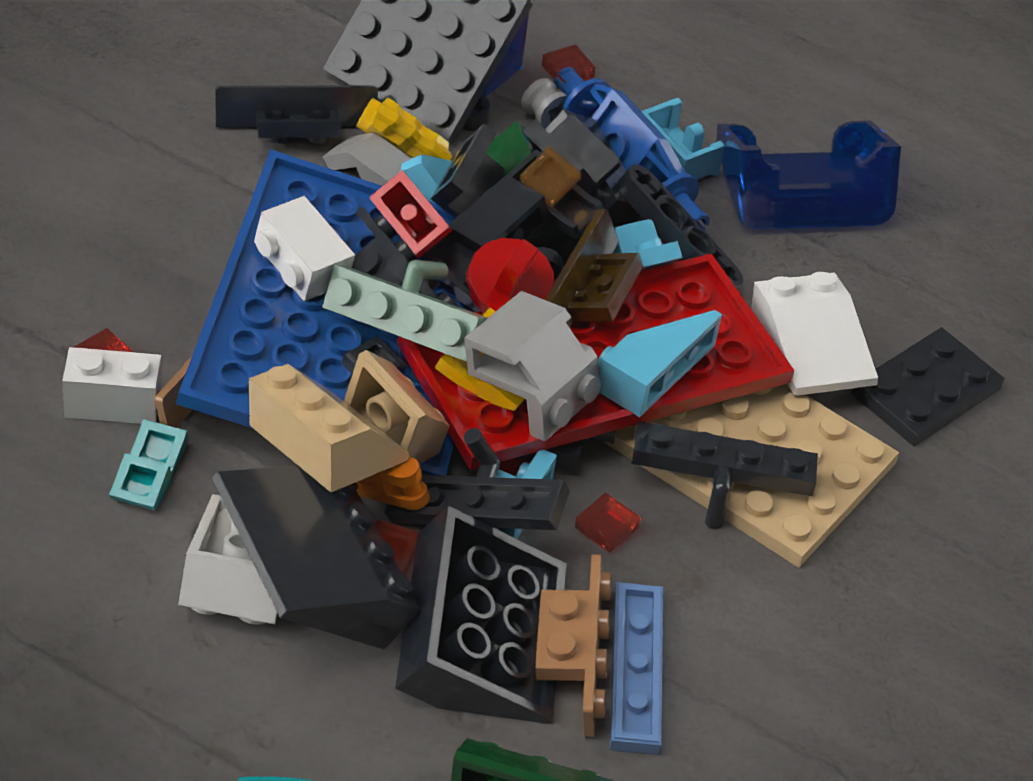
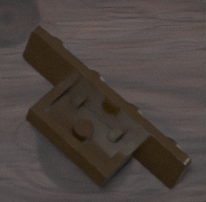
M598 209L545 298L546 301L564 307L571 316V319L566 322L569 328L573 322L593 321L595 323L613 321L643 268L638 253H613L618 244V237L607 209Z

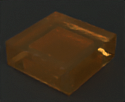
M551 146L520 175V181L543 194L546 204L551 208L581 179V173Z

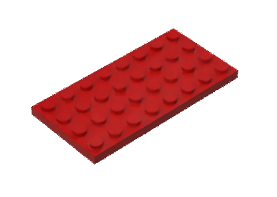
M712 254L640 271L613 321L595 323L593 321L573 322L570 327L577 340L582 344L590 346L599 359L602 352L608 346L615 347L628 334L713 310L722 314L715 346L640 417L599 393L592 402L575 414L564 427H561L544 442L530 435L527 399L515 411L486 401L459 386L435 368L445 353L398 336L397 341L398 346L433 407L441 412L445 421L450 425L448 433L470 470L477 469L480 466V463L463 439L464 434L471 428H478L500 462L535 453L542 449L546 450L638 425V421L649 422L791 383L795 371ZM482 311L474 312L479 315L484 314Z

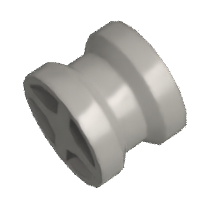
M541 78L532 83L524 92L521 105L527 113L536 115L537 122L546 129L563 111V105L568 96L563 92H557V87L551 80Z

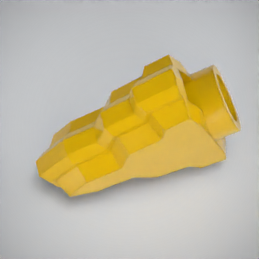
M372 98L356 125L357 128L365 133L375 132L411 159L419 155L451 160L452 158L451 152L448 150V141L423 126L416 117L403 110L398 103L390 98L385 99L382 103Z

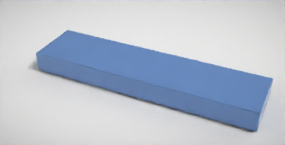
M616 582L610 716V750L654 755H659L663 649V587L621 582Z

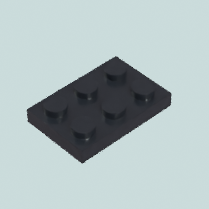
M941 327L875 369L878 376L877 385L852 388L851 394L914 447L1001 390L1005 378Z

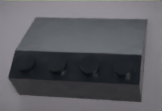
M298 465L219 471L212 477L280 618L384 650L422 611L412 594V583L401 573L393 559L395 555L394 550L380 535L374 524L376 522L374 514L361 500L357 492V482L330 492Z
M447 506L417 536L411 583L413 585L412 594L422 611L403 630L395 689L436 708L547 724L552 720L556 680H536L535 668L541 590H564L567 564L465 513Z

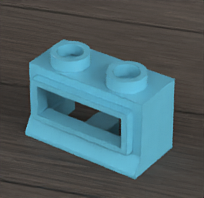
M679 98L641 111L669 141L686 173L694 176L696 180L708 175H719L725 145L718 141L701 150L704 138L702 125L695 123L687 126L685 133L678 127L683 103Z

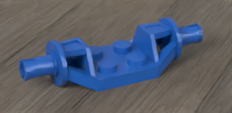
M566 67L559 71L557 74L562 77L565 83L558 77H555L554 84L561 92L568 96L563 105V110L595 119L625 170L627 171L632 165L636 164L648 169L701 228L705 230L698 220H701L704 225L708 226L710 218L694 202L699 192L698 181L694 176L685 172L669 141L623 91L611 88L603 79L584 81L572 67Z

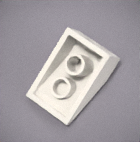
M816 272L809 276L792 278L780 276L774 277L771 280L754 282L751 310L795 370L791 383L787 384L795 396L877 385L878 376L851 295L835 273Z
M212 494L187 551L178 605L191 607L195 612L205 615L221 613L236 616L249 624H275L278 613L221 496Z

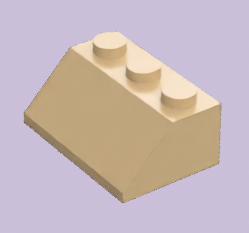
M289 364L276 366L267 372L249 378L250 426L330 492L409 460V452L329 389Z

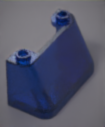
M850 121L840 125L833 134L831 152L761 154L762 150L757 145L754 133L745 125L717 124L716 142L721 141L725 145L721 166L733 208L739 220L748 228L783 229L876 226L887 222L894 214L897 203L901 146L873 121Z

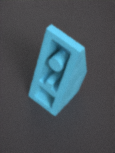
M713 310L628 334L615 347L608 346L598 359L599 379L601 381L600 393L640 417L715 346L722 314Z

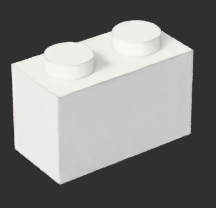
M305 196L261 212L254 243L259 252L264 257H267L281 273L284 282L289 287H292L303 301L327 293L334 265H344L352 268L355 254Z
M69 347L62 380L65 418L142 424L143 419L157 422L158 413L155 405V396L162 388L161 355Z

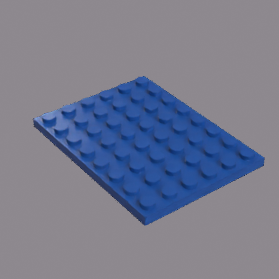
M270 149L178 392L177 405L252 428L250 426L249 378L267 372L273 367L286 364L293 366L320 383L344 401L352 374L341 364L344 354L378 336L407 364L404 376L413 382L418 392L433 407L398 346L397 335L323 308L326 293L303 301L297 292L284 282L281 273L267 257H264L259 252L254 243L261 212L305 196L352 252L357 255L376 236L358 216L356 211L363 207L374 219L378 215H382L369 199L382 185ZM429 201L448 225L455 220L454 217L436 203ZM399 234L392 238L395 243L402 239ZM437 280L440 286L434 291L438 295L445 291L460 308L475 312L457 301L454 288ZM448 432L439 454L419 464L422 475L446 476L454 447V441Z

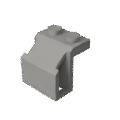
M521 291L464 337L468 375L527 399L530 435L545 442L600 393L601 381L599 379L598 358L590 346L582 344L577 340L566 323L571 319V316L564 307ZM479 351L484 353V354H483L482 356H480V357H479Z

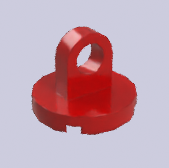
M500 238L487 242L475 252L466 272V284L468 282L469 295L473 303L483 313L490 307L496 312L521 291L545 300L554 284V271L547 257L525 239Z

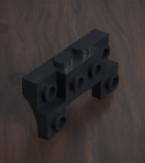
M535 149L496 185L489 188L464 213L458 215L449 225L452 231L424 253L420 260L446 264L448 276L442 282L454 288L457 301L475 312L481 311L473 303L469 295L470 289L468 282L466 284V272L475 252L484 244L500 238L525 239L531 243L550 225L577 239L585 231L596 211L603 209L601 201L592 197L574 183L553 158Z

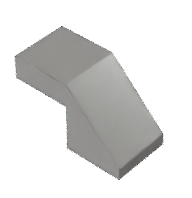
M375 132L349 136L323 156L329 169L339 170L356 167L361 179L382 186L401 171V163L411 159Z

